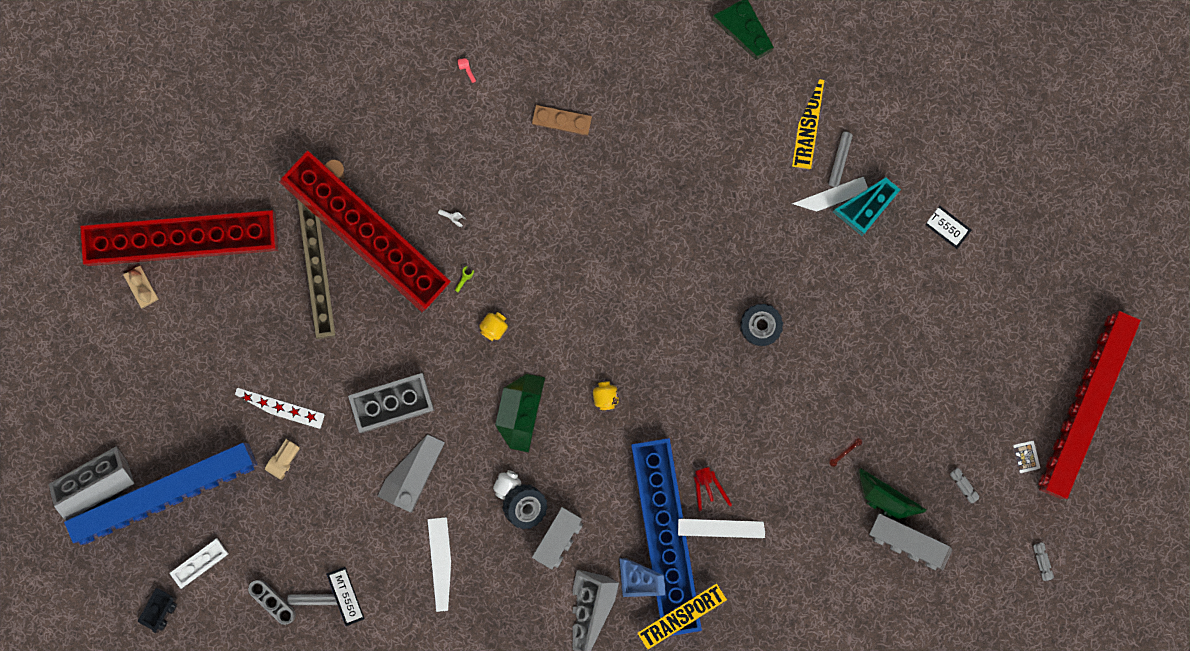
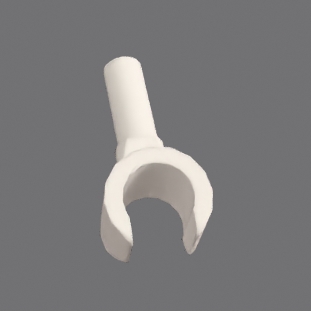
M443 210L438 212V214L451 219L459 227L463 225L458 222V219H466L459 212L454 214Z

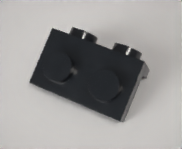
M156 587L137 622L151 629L155 634L163 631L168 623L166 618L169 613L173 614L178 605L175 603L178 598Z

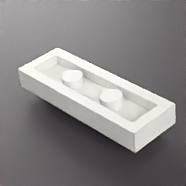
M217 538L173 570L170 575L180 589H182L229 553Z

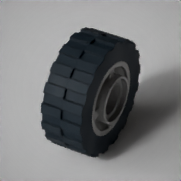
M757 304L748 308L740 321V330L743 337L749 343L756 346H767L774 343L783 331L782 316L778 313L779 311L773 308V306L766 304ZM760 319L764 320L767 324L763 331L757 328V322Z
M529 484L515 486L514 489H511L506 494L502 509L507 520L515 527L531 529L533 526H537L539 522H542L543 517L546 516L547 500L537 488Z

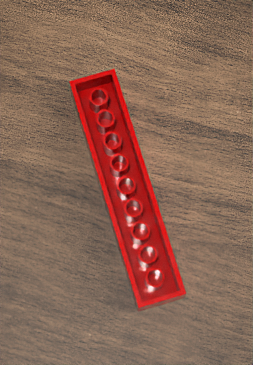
M308 150L279 181L421 312L425 311L451 282Z
M273 210L80 226L83 264L86 266L278 251L276 213Z
M1121 311L1107 316L1104 322V326H1106L1105 331L1100 333L1096 342L1099 344L1098 348L1092 352L1089 359L1091 365L1089 369H1085L1082 375V379H1084L1082 387L1078 386L1075 392V397H1077L1075 404H1071L1067 414L1070 416L1067 422L1064 421L1061 426L1060 432H1062L1060 440L1056 439L1053 450L1055 452L1053 457H1049L1045 467L1048 468L1046 474H1042L1039 479L1040 491L1059 499H1068L1139 327L1140 319Z

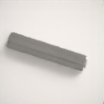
M843 132L829 180V185L832 187H838L853 136L849 132Z
M334 594L288 595L287 597L288 605H337Z

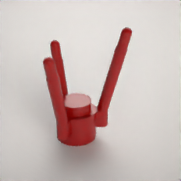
M710 467L695 472L696 477H694L699 511H702L700 483L701 486L705 485L710 501H714L709 485L712 483V480L728 506H732L714 471L711 472Z

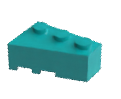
M884 178L836 208L833 213L863 236L901 189L889 179Z

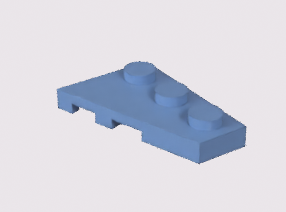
M619 558L623 597L665 595L664 575L627 558Z

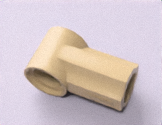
M286 439L277 454L270 459L265 470L282 480L285 476L284 473L286 470H289L290 463L300 447Z

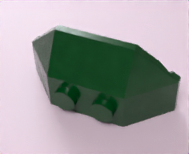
M525 374L503 388L495 426L510 449L529 453L545 383L544 377Z
M862 468L858 469L857 473L862 495L867 500L865 504L871 508H880L883 510L882 514L890 519H893V517L900 519L926 512L927 509Z

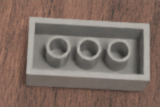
M423 373L348 396L359 433L368 432L435 411Z
M116 446L49 483L54 507L63 519L67 521L95 507L100 502L111 498L118 492L129 488L134 484L127 460Z

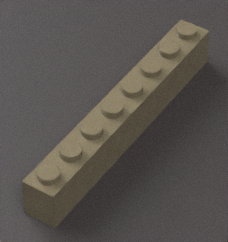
M297 199L316 340L335 337L320 219Z

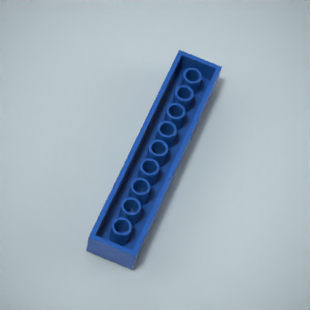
M670 438L631 445L651 568L653 571L664 575L665 595L656 596L660 619L696 597L686 536L678 535V519H683ZM700 617L671 636L702 631Z
M241 443L69 519L64 523L72 542L86 545L95 541V536L104 537L113 533V528H125L131 525L129 522L131 520H143L148 517L147 513L161 512L166 509L165 505L174 506L183 502V497H195L201 494V490L204 488L205 490L213 489L219 486L218 482L222 480L223 482H228L237 478L236 474L240 472L241 474H246L255 470L253 466L258 464L249 443Z

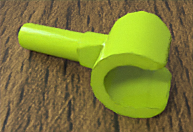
M468 266L463 268L462 278L455 288L456 292H459L463 284L473 277L474 270L470 275L465 274Z

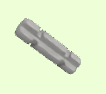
M959 468L953 470L950 473L951 478L957 481V486L964 495L968 496L966 498L970 503L976 502L979 499V495L976 491H973L972 485L965 476H962L963 473Z
M1038 543L1033 545L1034 552L1037 553L1036 558L1039 569L1043 572L1041 573L1043 581L1053 579L1054 575L1050 571L1051 565L1048 554L1045 553V544Z

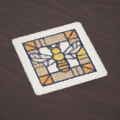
M1034 441L1013 445L1020 473L1040 469Z

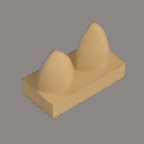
M138 266L123 274L141 308L159 300L142 266Z

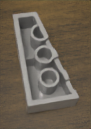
M881 514L878 515L869 534L874 537L872 541L882 546L884 543L891 545V550L899 554L903 551L908 554V558L916 562L920 559L926 562L925 566L933 570L937 568L944 570L953 550L950 546Z

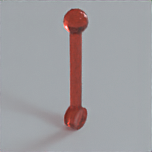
M856 439L855 443L836 459L830 460V465L835 467L837 462L856 446H861L862 440Z

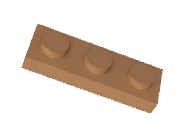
M536 105L532 125L588 136L592 116Z

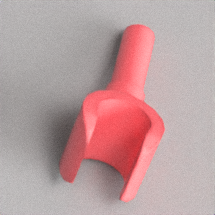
M466 58L459 59V69H466L471 82H476L468 60Z

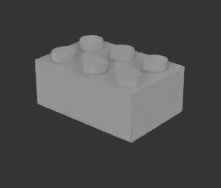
M562 507L532 558L550 569H553L554 566L558 568L564 558L560 555L563 550H569L573 543V540H571L574 533L578 534L583 526L581 523L582 518Z

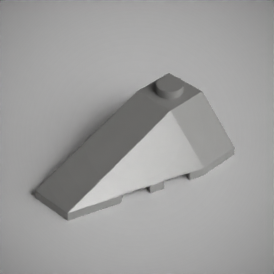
M427 434L385 479L378 497L412 513L445 442Z
M577 570L573 585V595H577V607H573V613H576L577 624L573 626L574 651L592 650L615 602L619 582L607 576Z

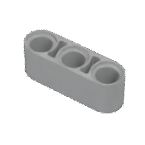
M256 580L250 583L248 588L250 595L279 623L286 625L295 620V610L265 581ZM257 583L263 587L261 594H257L254 591V586ZM270 597H274L277 600V605L274 608L268 605ZM284 610H288L291 613L289 621L283 620L281 616Z

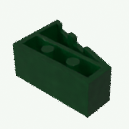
M741 0L713 15L712 20L755 60L773 51L774 46L748 0Z

